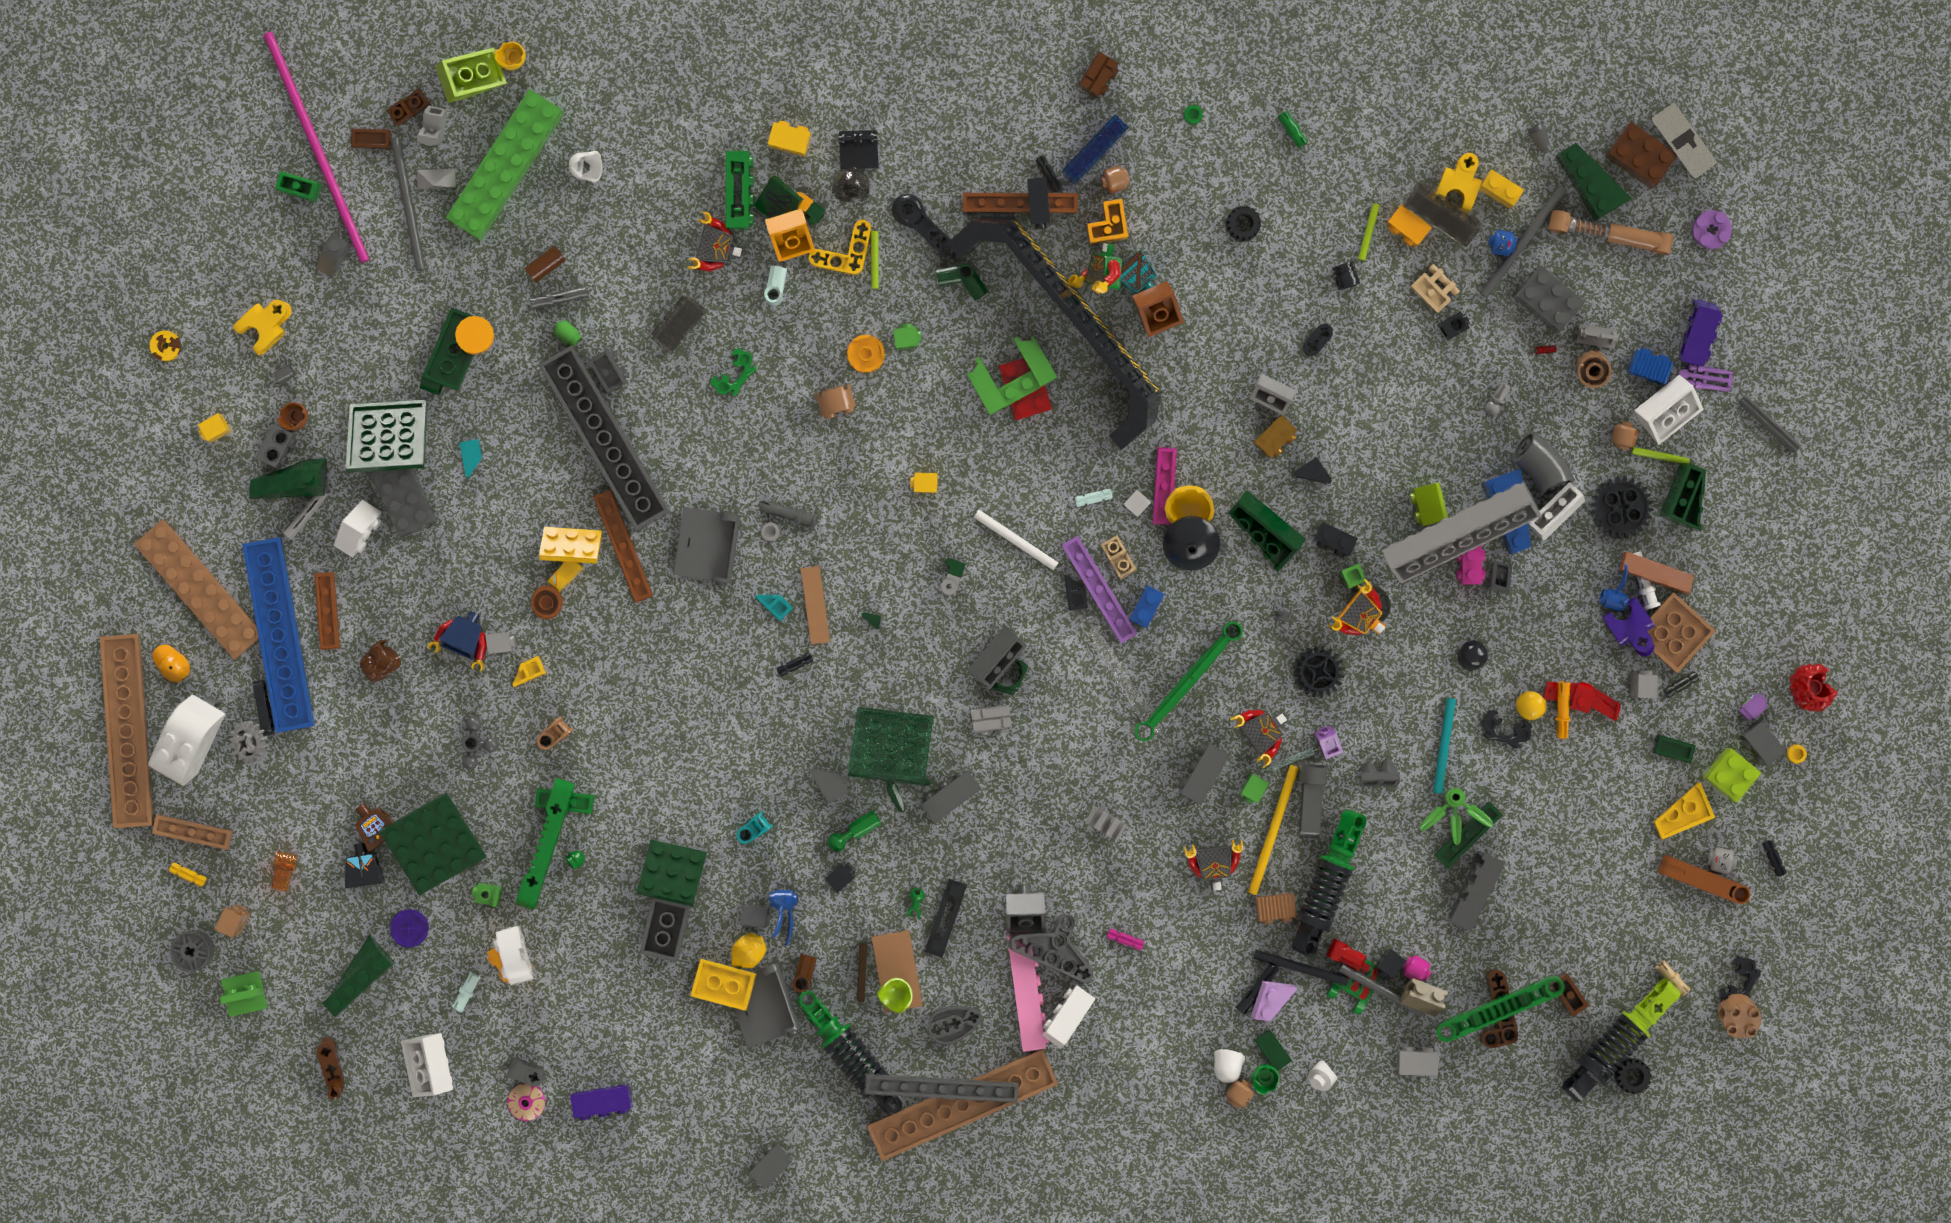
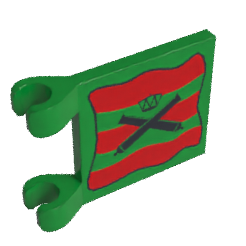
M1366 959L1359 972L1379 983L1381 978L1376 974L1377 971L1373 969L1375 964ZM1349 977L1347 986L1333 983L1326 995L1334 999L1341 988L1359 999L1353 1008V1012L1361 1015L1374 991Z

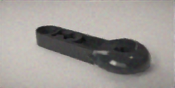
M903 194L897 197L891 209L894 219L901 225L915 229L942 257L946 259L955 257V252L951 255L944 254L943 248L948 245L947 243L951 239L927 217L921 200L913 194ZM907 205L908 207V205H911L912 213L909 215L908 212L907 215L904 214L903 206ZM933 232L935 234L938 232V238L941 241L945 238L947 241L943 242L940 248H938L939 242L935 239L933 241L930 240V233Z

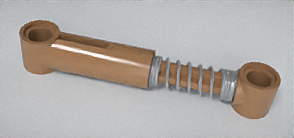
M1552 210L1548 230L1551 232L1566 234L1568 231L1573 233L1577 231L1578 234L1582 232L1584 235L1586 233L1589 236L1591 234L1594 237L1595 235L1599 236V238L1602 237L1606 242L1649 250L1660 255H1670L1674 238L1672 234L1651 232L1613 223L1609 225L1596 224V222H1586L1585 219L1583 221L1580 218L1577 220L1575 217H1571V214L1568 212Z

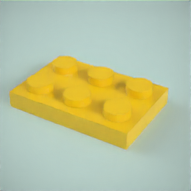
M544 527L539 560L597 564L602 530Z
M700 959L690 996L747 1011L757 974Z

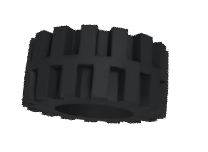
M1249 206L1236 207L1227 217V232L1237 241L1251 240L1258 234L1261 227V218L1258 212L1253 208H1249ZM1246 216L1251 220L1252 225L1248 231L1243 232L1237 229L1235 222L1238 217Z
M1628 1058L1627 1061H1622L1623 1065L1621 1067L1617 1066L1618 1070L1615 1072V1081L1625 1092L1630 1094L1642 1093L1644 1089L1647 1090L1648 1084H1651L1650 1078H1652V1074H1650V1069L1641 1060ZM1631 1068L1638 1069L1641 1074L1640 1080L1635 1084L1628 1083L1625 1078L1626 1072Z

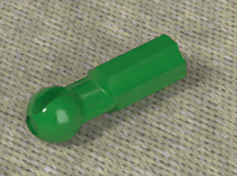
M874 810L849 824L846 832L831 834L827 840V845L832 851H841L845 847L846 841L851 838L858 840L882 824Z

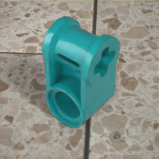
M763 811L750 819L747 824L737 831V839L740 843L748 844L773 827L763 816ZM742 830H748L751 833L749 840L741 839L740 833Z

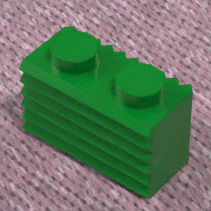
M282 171L279 173L275 186L276 190L281 193L313 201L314 203L317 202L322 187L316 181Z

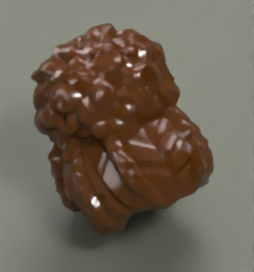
M385 639L379 640L376 644L372 645L369 652L360 661L362 673L371 682L385 679L388 673L396 671L401 665V660L397 653L390 646H384L387 641Z

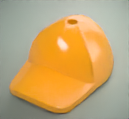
M161 645L154 650L153 660L166 680L172 683H179L189 675V662L170 645Z

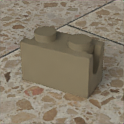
M1412 978L1403 987L1400 1004L1435 1017L1445 1009V1004L1442 1003V1000L1447 996L1448 991Z

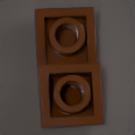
M416 89L404 100L400 99L386 112L395 125L400 126L425 110L431 103L421 89Z

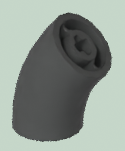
M1531 431L1527 433L1519 442L1513 454V462L1519 465L1531 477L1541 495L1559 491L1569 482L1572 484L1575 481L1571 470L1560 454L1536 432Z

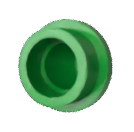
M576 850L569 852L565 860L575 870L582 867L585 856L582 852Z

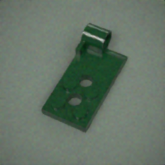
M451 307L422 375L420 389L437 396L440 395L443 386L459 391L474 355L464 352L461 348L458 354H451L450 348L453 345H458L455 332L459 323L473 315Z

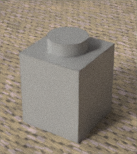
M511 632L486 635L488 654L514 651L513 647H516L515 636H512Z

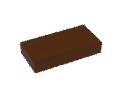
M352 128L351 148L390 149L391 130Z

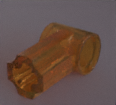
M277 851L274 859L275 872L271 888L289 891L292 872L296 868L298 855Z

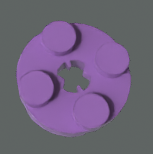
M1715 210L1700 214L1692 226L1694 240L1706 249H1717L1723 246L1730 239L1732 231L1731 223L1726 214ZM1708 225L1716 227L1715 235L1707 232V228H1710Z

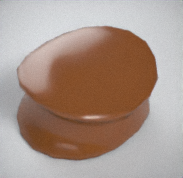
M552 586L539 587L534 592L531 600L532 611L541 619L556 617L563 603L562 595Z

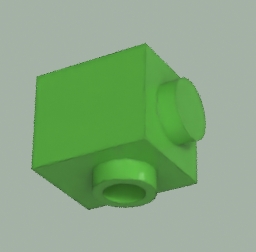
M904 324L899 329H893L896 350L919 347L918 342H922L921 331H917L916 326L912 327V324Z

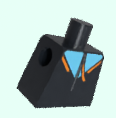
M365 843L354 844L355 856L346 857L345 889L384 883L385 879L377 853L367 854Z

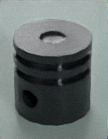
M1354 261L1332 268V271H1335L1333 275H1336L1335 281L1338 290H1344L1360 284L1357 271L1354 270L1356 269L1353 266Z

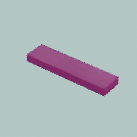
M1157 447L1152 524H1171L1166 516L1165 504L1174 490L1176 448Z

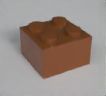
M1168 281L1132 296L1141 324L1148 337L1184 323L1175 294Z

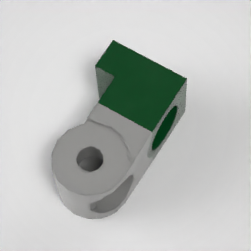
M947 558L945 565L950 566L946 579L941 583V590L946 595H952L958 589L966 564Z

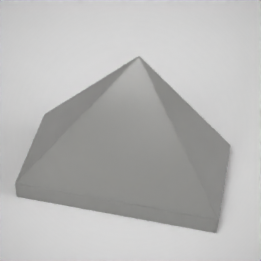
M456 169L417 170L418 190L456 188Z

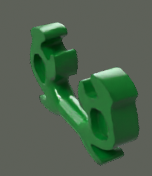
M737 348L732 352L733 356L738 355L737 361L733 360L732 363L738 368L744 367L739 378L732 384L729 383L730 379L725 374H722L723 379L717 381L716 375L711 380V385L721 395L733 391L732 397L736 396L747 378L754 374L757 369L756 365L751 368L752 355L742 351L741 348Z

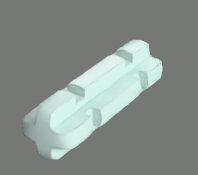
M1105 489L1103 492L1097 491L1085 494V496L1075 497V503L1077 507H1080L1086 503L1088 505L1100 502L1103 499L1109 500L1113 496L1111 489Z

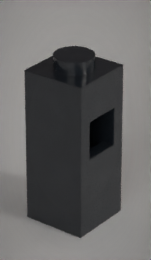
M1047 177L1027 178L1031 227H1035V230L1047 229L1046 226H1050Z

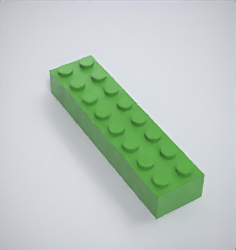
M529 89L446 218L482 241L565 114L562 109Z

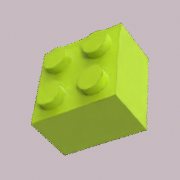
M1726 748L1702 778L1730 801L1738 803L1760 776L1761 772L1732 748Z

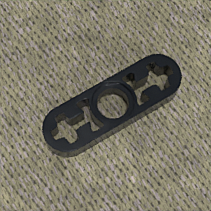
M264 679L254 681L253 690L261 730L264 729V736L272 735L275 733L266 682Z

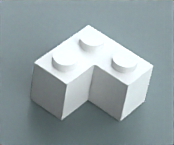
M361 500L342 521L333 546L352 558L358 552L362 553L367 545L365 541L370 536L371 530H376L381 523L379 518L382 512Z

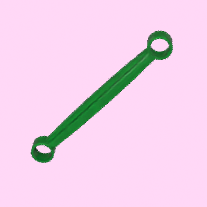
M1237 622L1224 624L1221 630L1222 635L1181 678L1147 721L1140 722L1134 727L1133 733L1137 740L1149 741L1152 739L1154 728L1201 678L1229 642L1236 641L1242 636L1240 624ZM1233 624L1237 627L1238 634L1236 638L1227 637L1226 628L1229 625ZM1140 725H1146L1150 728V735L1145 739L1140 738L1138 735Z

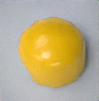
M513 41L502 43V46L495 50V60L500 67L508 71L520 68L525 62L526 52L519 43Z
M1526 691L1520 694L1515 706L1519 715L1524 719L1537 720L1546 712L1547 702L1539 693Z

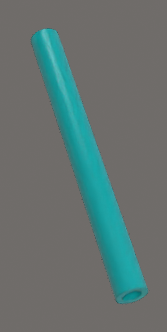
M1446 698L1433 793L1438 794L1443 793L1456 699Z

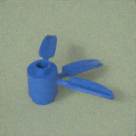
M1625 564L1622 579L1616 590L1610 588L1602 590L1599 597V603L1602 606L1621 612L1623 609L1626 610L1629 598L1621 590L1626 583L1628 564Z
M775 890V892H770V907L779 909V917L772 937H776L781 929L783 909H788L789 926L785 946H787L793 930L792 909H794L795 905H798V894H795L794 890Z

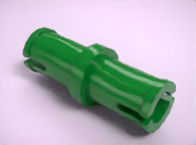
M1288 110L1277 117L1285 127V133L1287 136L1290 135L1298 149L1308 143V140H1306L1299 129V124L1295 123Z

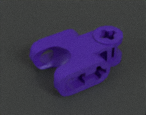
M1636 597L1628 601L1632 610V614L1628 619L1618 620L1612 613H1607L1603 616L1607 627L1621 647L1630 642L1636 653L1642 657L1650 656L1653 653L1654 643L1647 631L1655 626ZM1644 642V644H1647V646L1643 647L1641 643Z

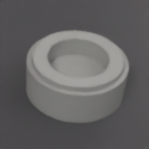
M773 522L765 523L761 528L763 539L766 541L778 539L780 535L778 525Z

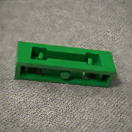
M726 151V228L729 230H750V225L754 224V215L750 214V206L754 205V196L750 194V187L754 186V177L750 175V168L754 167V158L750 156L749 151ZM732 163L734 164L735 174H742V165H744V174H742V206L744 207V216H742L741 208H734V218H732V207H735V176L732 174Z

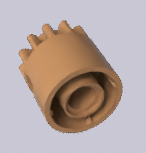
M1590 350L1587 353L1583 352L1582 356L1577 359L1576 371L1580 381L1585 386L1598 388L1609 381L1612 373L1611 365L1607 357L1600 351ZM1591 366H1598L1596 370L1589 371Z

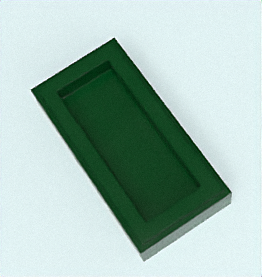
M1658 735L1653 753L1691 764L1696 745Z
M1270 1029L1254 1039L1277 1071L1292 1061Z

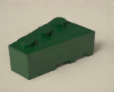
M1680 463L1659 516L1692 531H1701L1702 496L1705 490L1706 470L1691 463Z

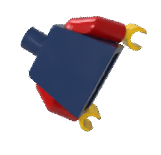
M470 611L466 619L457 616L455 619H450L440 625L433 638L434 642L428 644V649H431L432 645L435 644L436 650L434 653L439 652L441 647L470 660L475 658L476 661L473 662L471 668L474 670L475 664H480L481 672L484 668L482 660L485 658L487 643L486 635L482 632V626L477 624L480 615Z

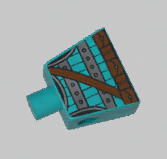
M1140 249L1121 266L1120 283L1134 294L1154 287L1152 281L1157 277V274Z

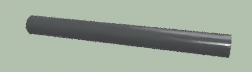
M1341 963L1338 971L1419 1017H1422L1424 1012L1400 1004L1401 995L1344 963Z

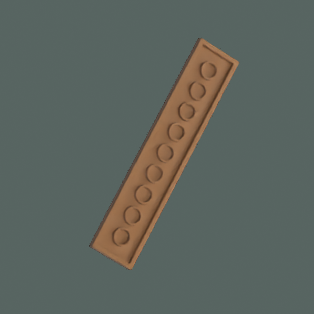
M140 634L100 637L113 828L154 825L150 767L148 766L149 752Z
M1043 1049L971 1079L1018 1082L1017 1102L1058 1085ZM927 1098L900 1110L898 1113L890 1114L867 1124V1128L881 1161H884L1015 1103Z

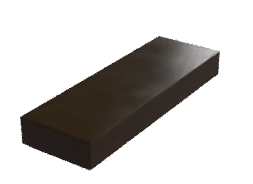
M861 942L859 946L857 1002L865 1001L868 942Z

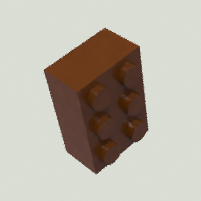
M1630 122L1625 126L1604 157L1648 188L1653 189L1674 162L1677 154Z

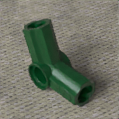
M969 263L936 270L939 287L962 282L974 301L988 293V290L974 271L973 266ZM963 268H968L971 270V275L963 277L960 271Z

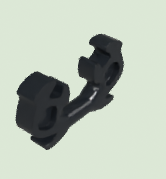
M1495 710L1487 711V715L1481 722L1482 727L1489 732V734H1483L1485 738L1507 743L1513 748H1521L1517 742H1527L1531 738V728L1533 726L1527 721H1522L1524 727L1519 728L1517 723L1514 725L1513 732H1515V736L1510 737L1498 733L1495 728L1501 726L1502 718L1498 720L1494 718V715L1498 714V711Z
M1737 956L1733 964H1740V968L1735 969V971L1741 975L1748 973V980L1743 990L1739 993L1737 992L1738 988L1733 985H1728L1730 990L1727 993L1724 988H1721L1719 992L1721 999L1726 1000L1732 994H1743L1750 998V992L1754 983L1761 975V969L1756 971L1754 960Z

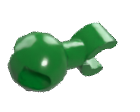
M913 888L910 891L912 906L908 910V917H910L914 908H916L918 913L917 918L921 916L919 904L925 897V893L921 888Z

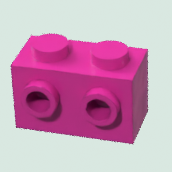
M1479 546L1456 557V560L1459 561V569L1456 571L1459 585H1479L1485 580V569H1482V561H1485V550H1482V546Z

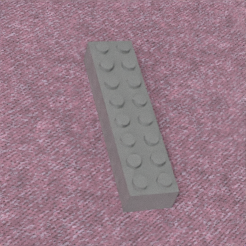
M1523 482L1513 485L1507 491L1495 494L1486 501H1480L1467 510H1461L1457 515L1445 518L1432 527H1426L1415 535L1407 536L1403 541L1391 544L1382 551L1391 571L1402 584L1542 516L1531 493Z

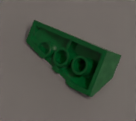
M307 459L251 479L249 498L325 496L327 459Z

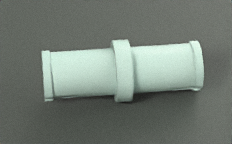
M472 972L469 973L463 987L459 989L460 993L456 1001L452 1005L455 1010L464 1011L469 998H472L474 995L473 991L481 978L480 976Z

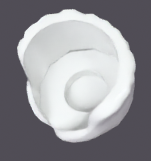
M598 151L574 154L569 160L570 173L581 180L598 182L602 173L601 155ZM585 161L590 165V171L582 175L583 163Z
M1226 1049L1215 1051V1076L1222 1082L1233 1083L1240 1076L1245 1056L1236 1051Z

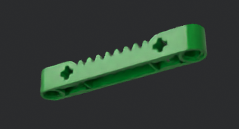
M556 778L546 806L548 815L545 817L547 821L543 824V827L546 829L540 832L543 836L538 839L540 842L536 846L538 850L533 854L536 858L531 860L533 865L529 867L528 870L530 871L522 880L515 902L516 905L534 910L537 905L574 792L575 783ZM556 804H559V808L561 809L558 812H556L555 807H553ZM533 876L535 877V881H537L535 884H532L531 878Z
M1556 975L1547 976L1517 991H1513L1503 997H1498L1496 1000H1491L1474 1009L1441 1021L1436 1028L1437 1036L1443 1042H1451L1560 996L1564 991V984L1561 978ZM1556 981L1559 983V988L1554 991L1548 988L1549 984ZM1449 1027L1452 1032L1450 1035L1445 1036L1441 1034V1029Z

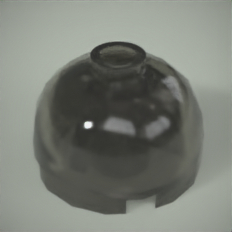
M855 167L844 169L837 173L833 180L832 194L835 193V198L843 202L854 203L852 199H861V202H863L870 196L869 179L867 175Z

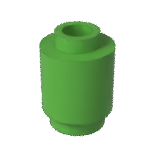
M560 320L553 328L555 330L553 334L566 346L572 345L575 347L582 338L579 334L580 332L567 320L563 322Z

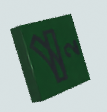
M774 175L768 181L754 206L770 219L797 210L804 199Z

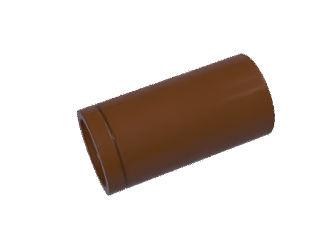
M554 245L524 269L532 280L537 283L564 263L566 259Z

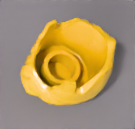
M752 932L740 937L731 948L732 966L748 969L755 967L763 959L767 951L763 937Z

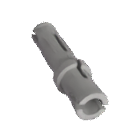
M325 493V496H313L309 501H306L304 508L283 534L293 540L311 516L319 511L318 508L329 495ZM316 500H318L317 503L312 507V509L307 513V510L312 506V504ZM303 515H305V517L303 518V520H302V521L299 523V525L294 529V526L299 522V520L303 517Z

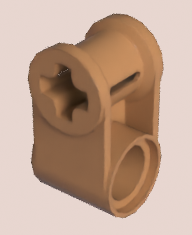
M559 716L537 737V745L544 750L552 749L572 733L573 729L565 724L562 716ZM544 736L551 738V744L548 747L542 745L541 740Z

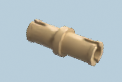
M1665 960L1658 963L1660 966L1657 965L1655 969L1680 991L1681 997L1687 994L1686 990L1689 992L1690 987L1680 978V974L1674 972Z

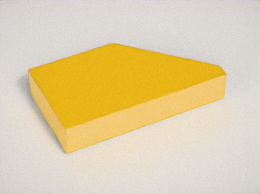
M539 656L520 664L512 684L513 688L546 674Z

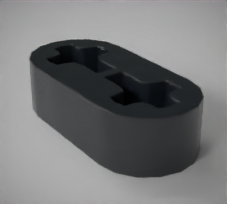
M1328 324L1319 325L1303 344L1304 353L1308 356L1318 354L1333 335L1332 327ZM1320 328L1322 330L1327 328V334L1329 336H1323L1320 340L1318 338V336L1321 334V331H1319ZM1316 340L1318 342L1315 346L1316 352L1313 350L1309 352L1307 344H1312Z

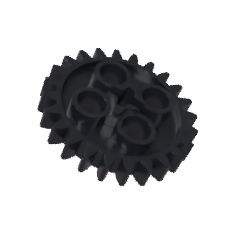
M1618 476L1614 478V482L1611 479H1607L1608 485L1601 483L1602 490H1595L1598 496L1591 497L1596 502L1590 504V506L1595 507V510L1590 513L1596 514L1593 521H1599L1597 528L1603 526V533L1610 531V537H1613L1616 533L1617 538H1621L1622 533L1625 538H1629V532L1635 536L1636 529L1642 532L1643 528L1641 525L1648 526L1649 524L1645 520L1652 519L1648 512L1654 511V509L1649 508L1653 501H1648L1647 499L1651 496V493H1644L1647 487L1640 488V481L1634 484V478L1627 482L1626 476H1623L1621 481ZM1628 491L1632 492L1634 495L1632 501H1628L1626 499V493ZM1609 494L1615 498V502L1612 505L1607 502ZM1621 504L1626 506V509H1623V511L1618 509V506ZM1631 510H1634L1637 514L1635 520L1629 518ZM1612 513L1618 516V521L1615 524L1610 521ZM1623 516L1626 520V524H1623Z

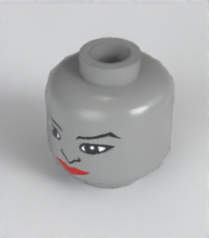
M1717 847L1714 851L1711 850L1708 865L1711 871L1727 875L1731 869L1735 870L1738 859L1734 858L1732 850Z

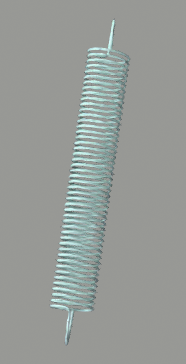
M1311 748V749L1305 750V751H1307V752H1300V753H1297V754L1309 753V752H1314V751H1308V750H1312V749H1313V748ZM1313 753V754L1294 755V756L1287 757V758H1290V759H1283V760H1279V761L1294 760V759H1300V760H1302V759H1304V758H1306V757H1302V758H1291V757H1296V756H1307V757H1310V756H1313L1314 753ZM1295 761L1278 762V763H1272V764H1270V765L1280 764V763H1290V764H1292V763H1295ZM1288 764L1275 765V766H1271V767L1281 768V767H1285V766L1288 765Z

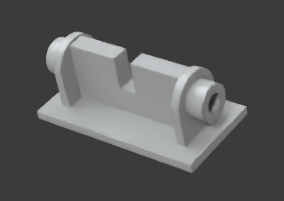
M1579 324L1576 343L1615 349V343L1618 342L1619 335H1617V330Z

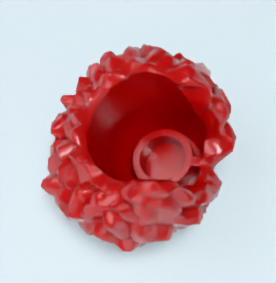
M1808 664L1797 668L1789 680L1791 683L1789 686L1790 695L1795 699V705H1799L1800 708L1809 712L1813 711L1814 713L1824 711L1825 708L1831 705L1838 692L1829 684L1824 683L1826 673L1829 672L1828 668L1821 664Z

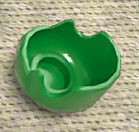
M1268 1064L1256 1067L1251 1074L1253 1088L1257 1093L1264 1096L1268 1092L1275 1091L1280 1082V1074L1275 1067Z

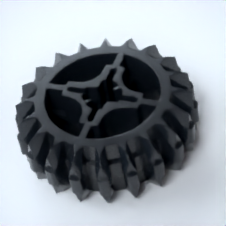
M1314 646L1313 653L1310 648H1307L1306 652L1308 655L1301 652L1300 656L1303 659H1295L1300 665H1293V669H1298V673H1293L1292 675L1299 676V679L1294 681L1295 684L1302 683L1299 686V690H1303L1306 687V695L1312 691V697H1316L1317 692H1319V696L1322 698L1324 697L1323 691L1328 696L1331 695L1330 688L1333 691H1337L1334 684H1342L1337 679L1338 677L1344 678V675L1339 674V671H1344L1345 668H1338V665L1343 663V661H1335L1338 654L1335 653L1331 656L1332 649L1325 653V646H1322L1320 652H1318V647ZM1314 656H1323L1317 665L1307 662ZM1328 660L1333 665V676L1326 671ZM1319 666H1322L1321 672L1324 675L1316 677V672L1312 668L1319 669ZM1304 667L1311 672L1309 684L1303 675ZM1321 678L1330 681L1324 687H1314L1315 683Z

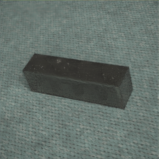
M1417 182L1404 199L1403 207L1466 248L1480 231L1481 223L1476 216L1466 214L1459 205L1451 204L1442 194L1437 195L1424 183L1420 184Z

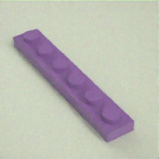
M1079 536L1061 545L1119 642L1122 644L1137 634L1136 630Z

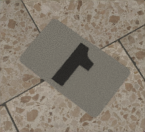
M1675 103L1652 117L1656 127L1693 178L1699 177L1717 164L1715 157Z

